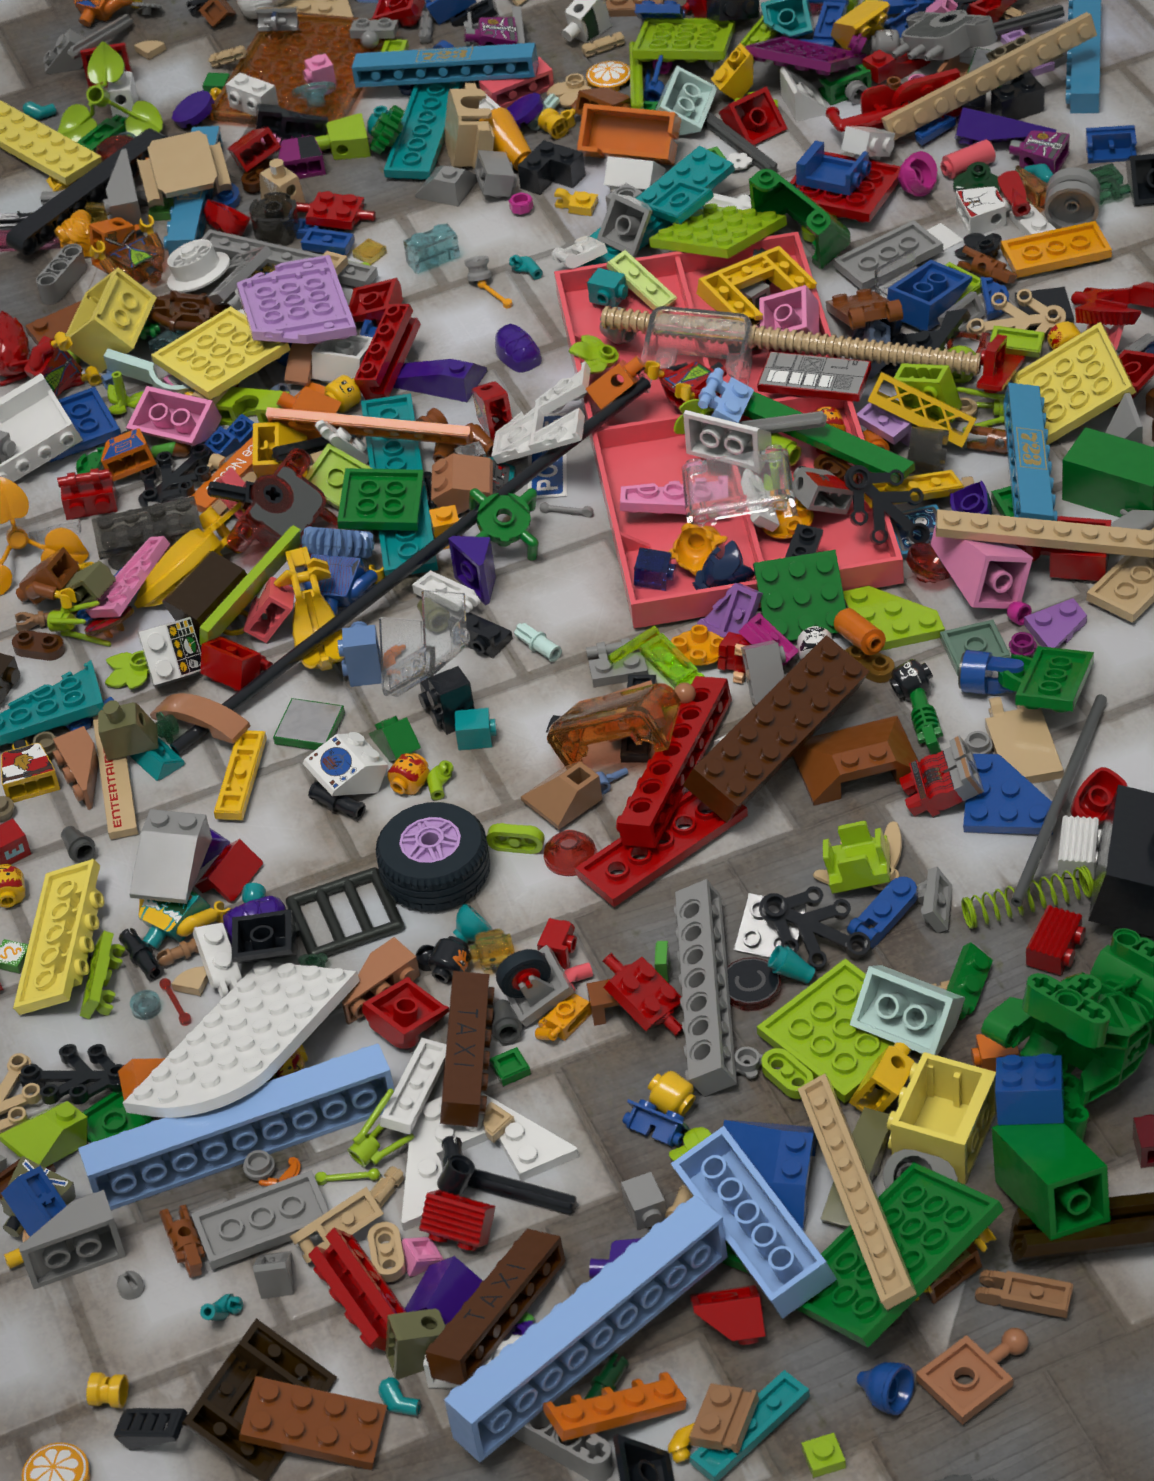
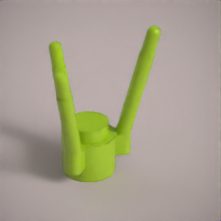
M957 387L958 392L996 399L993 402H976L977 408H993V416L998 415V418L974 424L975 426L987 427L998 423H1005L1003 411L1005 394H991L981 390Z
M99 601L75 605L69 609L61 607L60 611H51L48 614L47 626L51 632H60L61 636H70L99 645L111 646L110 641L71 631L75 625L86 623L85 619L75 618L72 612L100 605Z
M392 1088L388 1089L361 1131L352 1139L354 1143L347 1149L350 1156L363 1167H366L370 1162L377 1165L385 1156L414 1139L413 1134H408L379 1152L378 1149L381 1145L375 1138L383 1131L384 1127H381L379 1124L371 1134H367L393 1095L394 1090Z

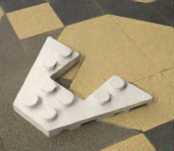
M586 361L581 363V370L572 378L561 379L554 387L536 399L535 407L524 415L521 411L509 423L496 431L492 458L497 464L582 440L585 415L580 408L543 427L545 415L551 412L557 413L564 408L565 404L572 400L578 401L587 394L585 389L589 386L591 368Z
M481 1092L482 1096H487L486 1107L490 1102H493L514 1116L515 1122L510 1123L505 1128V1133L498 1141L521 1181L579 1157L576 1146ZM442 1097L425 1104L411 1132L414 1135V1139L409 1141L401 1219L404 1231L421 1224L426 1194L439 1190L437 1180L442 1172L441 1159L444 1158L441 1145L442 1140L447 1136H453L454 1140L456 1137H459L462 1141V1151L489 1140L484 1131V1115L479 1114L478 1127L440 1124Z

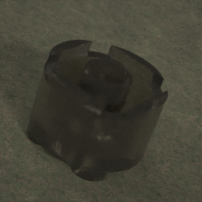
M283 192L264 194V199L258 201L256 198L250 204L249 212L256 240L285 246L292 244L300 227L296 200H292L289 194Z
M912 426L907 459L915 462V470L909 476L944 471V468L939 467V464L945 465L947 449L942 448V445L947 446L949 430Z

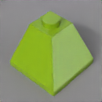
M66 1101L50 1107L0 1134V1142L20 1158L24 1156L43 1167H47L77 1151L79 1147L87 1145V1116L70 1102Z

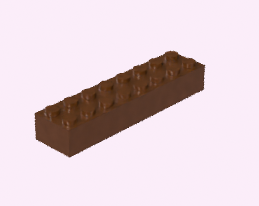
M826 635L692 769L683 786L728 823L853 695L870 671Z

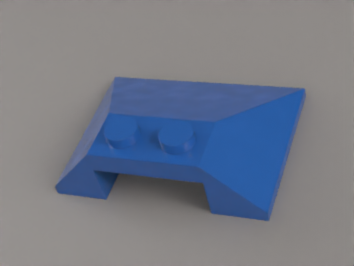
M724 1120L723 1126L804 1232L807 1214L806 1192L812 1156L815 1157L818 1141L813 1127Z

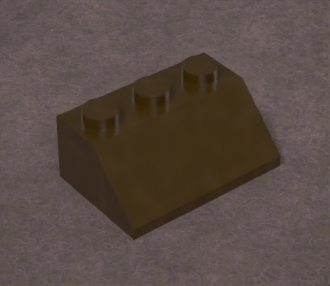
M209 551L162 600V603L175 621L191 617L197 640H200V626L245 578L247 573L243 568L216 552Z

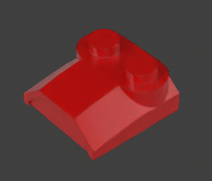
M379 0L371 20L389 18L390 20H398L402 26H414L421 16L425 1Z
M393 278L353 288L349 309L354 322H364L365 319L375 321L378 326L388 304H402L403 297L399 280Z
M406 977L365 1001L362 1012L369 1026L395 1047L407 1049L414 1047L419 1042L420 1033L449 1012V1007L443 1005L411 981V978Z

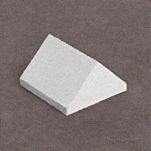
M782 66L780 68L781 97L795 121L798 122L826 115V110L829 107L817 87Z

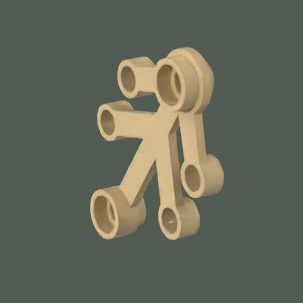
M1021 289L1017 293L1018 304L1023 307L1028 306L1038 313L1028 315L1009 303L1005 294L998 292L991 298L992 307L1005 312L1012 318L986 322L982 319L974 318L968 322L966 329L968 337L973 341L983 340L987 332L993 331L994 325L1027 330L1030 326L1039 325L1035 331L1045 332L1046 334L1056 324L1066 321V313L1060 306L1051 305L1047 307L1032 297L1030 290ZM1022 296H1028V297H1029V298L1026 299V300L1020 299ZM998 299L1003 300L1002 303H995V301ZM1050 315H1058L1056 318L1049 317ZM974 326H981L979 329L972 328Z
M16 1053L9 1058L7 1063L8 1073L0 1084V1115L8 1112V1118L0 1120V1133L28 1119L26 1110L22 1106L36 1104L41 1100L40 1087L36 1083L25 1085L21 1094L7 1099L17 1081H20L21 1069L26 1065L32 1064L30 1058L22 1053Z

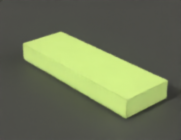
M626 250L607 263L606 267L610 271L625 274L628 288L658 315L676 303L677 297Z

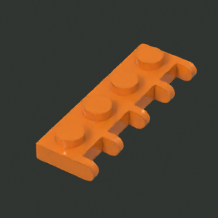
M663 1372L659 1374V1381L644 1384L641 1379L632 1380V1388L613 1392L611 1387L608 1386L601 1389V1396L585 1400L579 1394L572 1395L570 1404L555 1407L552 1401L543 1403V1411L561 1440L567 1441L685 1410L687 1399L669 1373Z

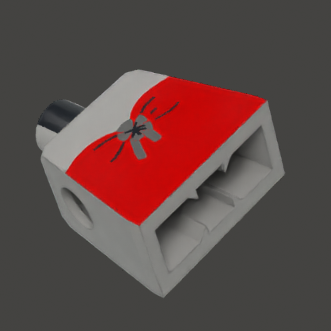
M799 466L795 469L791 492L805 508L814 511L847 514L853 501V492L846 487L844 481L827 470Z

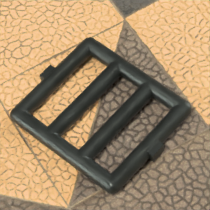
M376 867L290 895L285 900L288 910L291 909L297 935L298 937L300 936L311 960H317L399 932L404 928V922L395 905L397 902L384 887L379 869ZM372 881L390 922L373 927L356 890V885ZM344 890L362 932L347 937L344 935L327 896ZM315 899L334 939L333 942L318 947L300 908V904Z

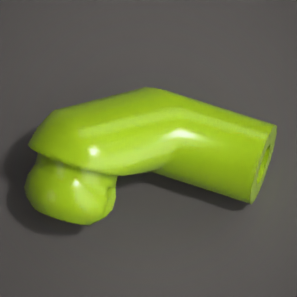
M441 761L428 774L427 783L433 800H440L445 795L443 785L451 778L454 770L452 763L449 761Z

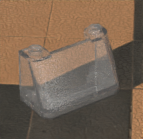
M770 445L764 450L706 460L690 459L681 468L685 512L688 523L696 524L700 527L710 521L711 525H716L717 519L769 511L770 515H775V510L783 511L784 517L798 515L788 450L782 448L781 445Z

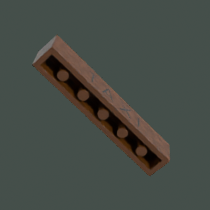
M453 971L440 1124L478 1127L479 1114L485 1115L487 1096H482L481 1092H487L488 1073H483V1070H488L490 1051H484V1048H490L492 1030L486 1029V1026L491 1027L493 1008H487V1005H493L494 987H489L490 974Z
M526 1229L520 1238L513 1243L506 1255L498 1261L496 1267L487 1278L480 1283L473 1295L463 1304L454 1318L446 1324L445 1329L435 1341L429 1345L426 1350V1360L429 1365L431 1378L462 1385L474 1375L479 1367L484 1365L566 1262L561 1236Z

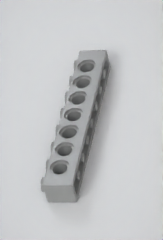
M707 879L676 891V905H674V913L677 917L678 925L675 933L679 941L677 958L681 967V974L678 977L683 995L680 998L681 1007L684 1011L682 1028L686 1038L684 1054L687 1058L688 1066L685 1075L687 1081L692 1083L693 1087L704 1097L737 1084L721 895Z

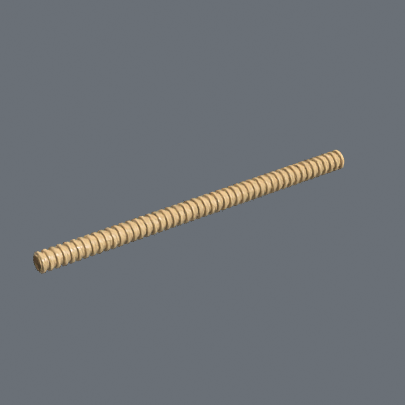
M609 306L603 309L601 316L602 327L604 329L610 327L611 330L618 328L619 331H623V329L627 332L633 330L635 333L641 331L642 334L649 332L650 335L654 333L658 336L664 334L666 337L672 335L673 338L680 336L681 339L685 337L689 340L695 338L697 341L703 339L704 342L711 340L712 343L719 341L720 344L724 342L728 345L734 343L736 346L742 344L743 347L750 345L751 348L758 346L759 349L766 347L767 350L774 348L775 351L779 349L783 352L789 350L791 353L797 351L798 354L805 352L806 355L813 353L814 356L821 354L823 357L829 355V357L837 356V358L869 360L871 363L877 361L878 364L885 362L886 365L893 363V366L902 363L949 365L951 373L957 371V374L965 372L966 375L973 373L974 376H978L981 369L980 353L973 355L972 352L965 354L964 351L957 353L956 350L949 352L948 349L941 351L940 348L932 350V347L924 349V346L916 348V345L913 344L911 347H908V344L905 343L903 346H900V343L897 342L895 345H892V342L889 341L887 344H884V341L881 340L877 343L876 340L872 339L869 342L865 338L861 341L858 337L853 340L850 336L845 339L842 335L837 338L834 334L829 337L826 333L821 336V333L818 332L813 335V332L810 331L808 334H805V331L802 330L800 333H797V330L794 329L792 332H789V329L786 328L782 331L778 327L774 330L770 326L766 329L765 326L758 328V325L750 327V324L742 326V323L735 325L734 322H729V324L726 321L719 323L718 320L711 322V319L703 321V318L696 320L695 317H690V319L687 316L680 318L679 315L672 317V314L665 316L664 313H659V315L656 312L649 314L648 311L641 313L640 310H636V312L633 309L626 311L625 308L618 310L617 307L611 309Z

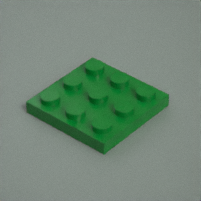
M345 468L337 520L338 529L418 531L424 470Z
M836 550L753 563L757 591L763 593L760 601L762 616L790 642L797 641L801 632L812 626L825 628L831 635L839 634L834 628V619L841 610L846 609Z

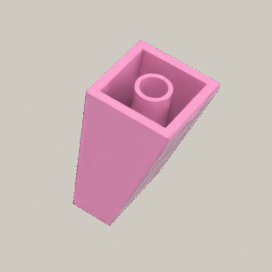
M935 524L930 545L971 607L1007 609L1013 602H1022L1033 557L1015 544L936 537Z

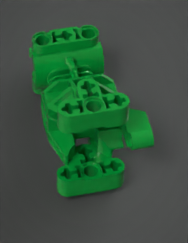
M1122 928L1114 931L1111 945H1107L1101 950L1090 975L1081 972L1068 976L1061 982L1046 974L1036 973L1030 975L1027 978L1024 998L1009 997L988 1014L981 1028L982 1035L1007 1049L1010 1047L1015 1048L1029 1037L1020 1052V1056H1037L1044 1053L1062 1055L1064 1123L1082 1141H1084L1089 1119V1112L1084 1105L1117 1087L1132 1075L1143 1060L1149 1042L1154 1045V941L1140 937L1137 932L1131 929ZM1076 1067L1083 1071L1080 1081L1071 1074Z

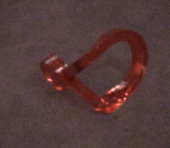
M961 331L956 338L965 337L977 340L979 346L976 353L981 354L982 350L987 348L991 334L983 332L980 336ZM950 339L947 342L948 350L953 347L955 339Z

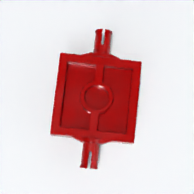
M329 191L318 192L312 203L296 202L295 212L307 213L306 224L352 230L358 221L368 220L374 222L376 217L375 211L362 210L364 207V197H358L353 194L342 195L333 194Z
M610 953L602 961L615 974L603 988L645 1031L654 1025L664 1024L674 1036L683 1030L682 1025L672 1016L674 1010L681 1005L680 994L643 957H640L632 964L623 965L613 953Z

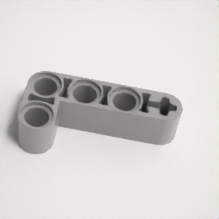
M541 1411L513 1435L514 1438L590 1481H606L614 1472L609 1442L595 1433L562 1441L544 1411Z

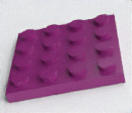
M778 37L746 45V49L753 55L754 61L766 62V59L774 61L773 64L777 66L792 64L795 65V69L808 71L809 68L816 69V73L821 75H830V72L838 73L839 70H848V67L856 68V65L863 63L862 59L867 54L861 52L860 55L855 53L851 55V50L788 37Z

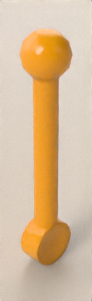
M485 280L477 282L479 288L487 290L500 300L504 308H511L513 306L511 299L502 297L489 287Z

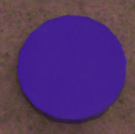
M208 91L195 92L176 106L172 119L180 128H187V124L196 125L211 113L213 109L211 105L215 101Z
M530 93L516 100L507 110L512 113L520 128L519 124L523 122L526 124L530 123L540 114L544 107V100L540 94Z

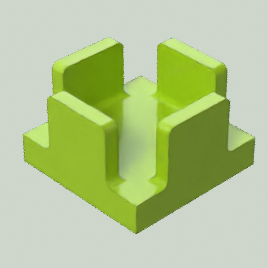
M866 821L854 822L838 826L841 845L831 846L829 839L823 840V860L829 874V886L832 894L890 882V844L887 835H883L881 828L875 829V837H872Z

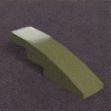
M864 1107L852 1135L872 1182L873 1177H877L891 1130L887 1129L890 1114ZM833 1181L821 1221L846 1229L850 1225V1221Z

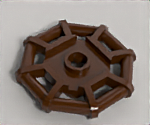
M177 290L170 291V294L156 298L147 320L169 328L170 332L191 331L231 305L224 302L214 304L207 293L196 295L179 293Z

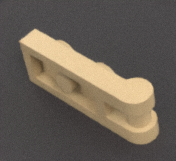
M365 1187L291 1235L290 1238L294 1245L298 1243L304 1253L302 1257L306 1264L312 1261L308 1254L315 1248L309 1235L317 1231L323 1240L317 1246L326 1250L331 1244L325 1236L334 1227L352 1235L384 1213L368 1188Z

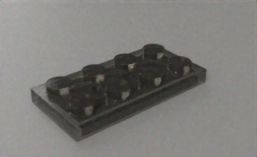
M194 496L91 519L100 560L137 552L149 537L164 536L170 544H174L191 530L199 528L202 531Z

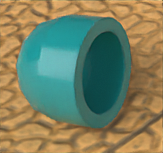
M248 883L243 886L242 900L244 903L266 896V889L261 884Z

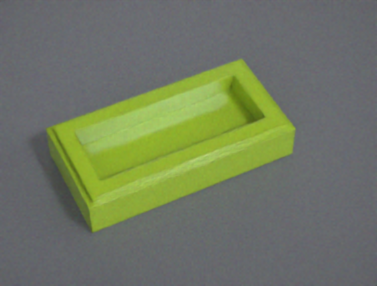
M994 325L990 342H992L997 334L1006 335L1007 354L1040 358L1045 332Z

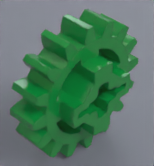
M393 105L388 113L382 112L370 132L373 138L369 149L377 154H381L386 146H393L403 129L402 123H400L404 115L403 109Z

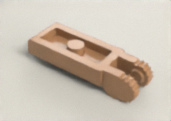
M987 1269L983 1270V1272L981 1271L979 1280L989 1288L982 1286L976 1289L974 1297L980 1303L991 1306L1000 1304V1306L1067 1318L1073 1294L1072 1283L1007 1271V1273Z

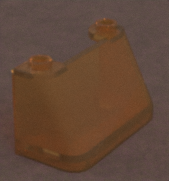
M664 683L582 700L572 706L549 727L547 741L564 766L579 761L583 762L582 757L587 756L589 749L587 745L631 736L636 745L642 744V741L650 742L654 745L653 749L655 752L668 750L681 700L675 690Z

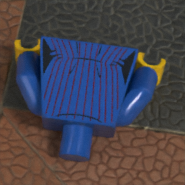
M311 554V559L317 558L328 562L331 578L318 581L321 595L330 605L335 616L337 615L338 607L349 606L362 596L373 583L377 584L385 578L384 567L380 570H375V565L370 564L367 571L361 558ZM310 581L302 583L305 590L312 589Z

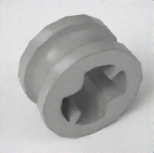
M854 80L846 87L845 95L852 103L860 104V97L868 87L860 80Z

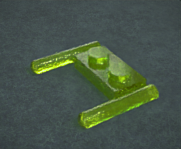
M656 626L647 629L610 653L607 657L611 664H615L639 649L646 660L674 688L684 682L692 684L695 676L705 677L697 671L698 669L663 633L659 632ZM670 705L661 707V708H660V711L664 710L665 708H667V707L670 706Z

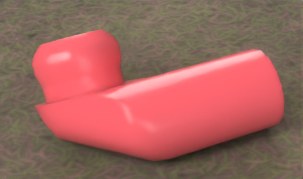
M589 962L564 971L574 991L573 983L593 977V971Z

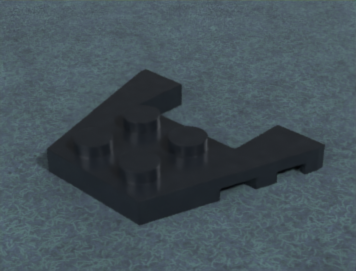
M968 309L946 311L940 330L921 331L911 334L900 333L903 325L901 320L889 322L888 319H879V321L890 326V342H892V345H895L897 342L900 343V346H903L905 343L908 344V347H911L913 344L916 345V348L924 346V349L932 347V350L940 348L943 351L946 349L945 345L950 339H955L960 333L958 328L962 322L967 323L971 315ZM893 363L885 365L879 372L894 377L901 364L893 366Z

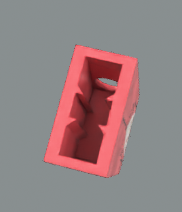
M270 577L253 599L243 631L265 643L270 640L293 609V588L289 585L278 588L274 585L275 577ZM263 613L267 614L266 620L262 619Z

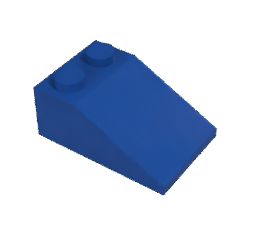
M929 260L890 286L887 299L889 301L900 300L903 310V320L901 322L910 324L921 331H929L939 324L938 317L957 302L972 282V276L936 261Z

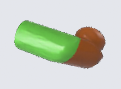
M174 441L152 446L151 452L154 458L164 451L170 452L172 457L183 458L190 453L191 445Z

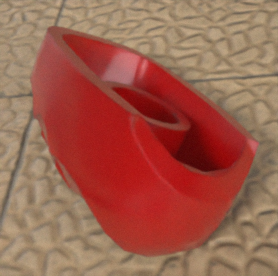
M209 199L205 204V218L216 231L237 236L244 234L250 221L249 216L230 206Z
M1100 767L1086 778L1076 792L1071 804V815L1073 817L1079 816L1080 818L1083 816L1086 818L1091 817L1092 819L1097 817L1100 826L1106 819L1118 784L1127 786L1126 781L1109 768Z

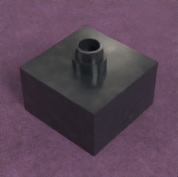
M1118 784L1101 829L1088 921L1120 929H1131L1137 933L1154 937V793Z

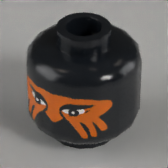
M449 936L448 938L440 939L435 944L427 959V963L433 971L432 976L440 982L447 983L448 980L452 981L453 971H466L472 956L466 942L457 937Z

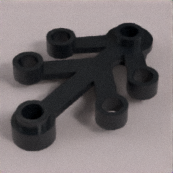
M202 443L193 446L190 454L191 457L173 473L171 453L168 451L159 453L156 459L159 467H161L162 483L155 488L154 481L157 475L154 467L140 471V476L145 486V490L138 497L140 506L145 511H148V502H158L163 505L164 500L193 495L195 493L194 482H205L212 477L210 468L207 466L212 455L210 448ZM194 466H197L194 471L195 473L187 474ZM178 486L177 489L169 490L171 487Z
M854 465L844 475L846 487L853 492L854 511L850 515L851 523L855 526H862L868 520V514L864 510L865 493L872 500L873 531L870 534L872 543L881 545L888 539V533L885 530L884 512L906 532V537L910 544L920 546L926 543L930 537L929 528L923 523L914 524L893 504L908 502V504L913 506L918 505L924 499L923 492L918 488H913L910 491L880 492L872 484L887 483L891 487H897L904 481L903 473L896 469L885 473H870L866 467ZM892 474H897L899 476L898 483L892 482ZM854 475L861 477L862 481L860 484H856L853 481ZM912 492H916L919 495L917 502L911 499ZM856 513H861L863 515L862 522L856 521ZM914 530L920 532V540H916L913 538L912 534ZM877 531L883 534L882 541L876 540L875 533Z
M809 887L805 892L787 898L777 893L767 894L759 904L760 915L764 920L774 923L781 946L784 947L785 944H791L795 948V953L798 952L799 943L796 939L792 938L786 921L798 927L809 955L807 963L814 967L815 971H820L824 968L827 957L820 950L814 934L844 947L846 953L854 959H861L868 954L871 941L866 934L854 932L846 935L821 923V921L834 917L839 920L847 918L851 910L850 903L847 900L838 899L832 905L801 914L793 909L804 904L816 907L821 903L823 892L819 887ZM815 893L819 899L811 900L808 894ZM769 906H777L779 912L772 913L769 910ZM843 906L845 907L846 912L839 913L836 910V907ZM859 944L862 950L859 952L854 951L852 945ZM819 957L821 958L822 963L815 964L813 963L812 958Z
M67 1044L59 1049L61 1061L64 1064H69L74 1071H43L38 1065L29 1064L21 1069L19 1079L22 1088L29 1083L38 1084L44 1104H54L60 1098L69 1094L72 1103L80 1105L107 1088L113 1092H122L118 1070L124 1065L115 1064L108 1057L105 1046L95 1044L88 1049L87 1053L90 1062L98 1064L103 1071H93L79 1057L77 1047L74 1044ZM46 1082H66L60 1086L54 1084L45 1086ZM90 1082H95V1083H93L92 1085H90V1086H88V1087L85 1086L86 1084H88V1083H90Z

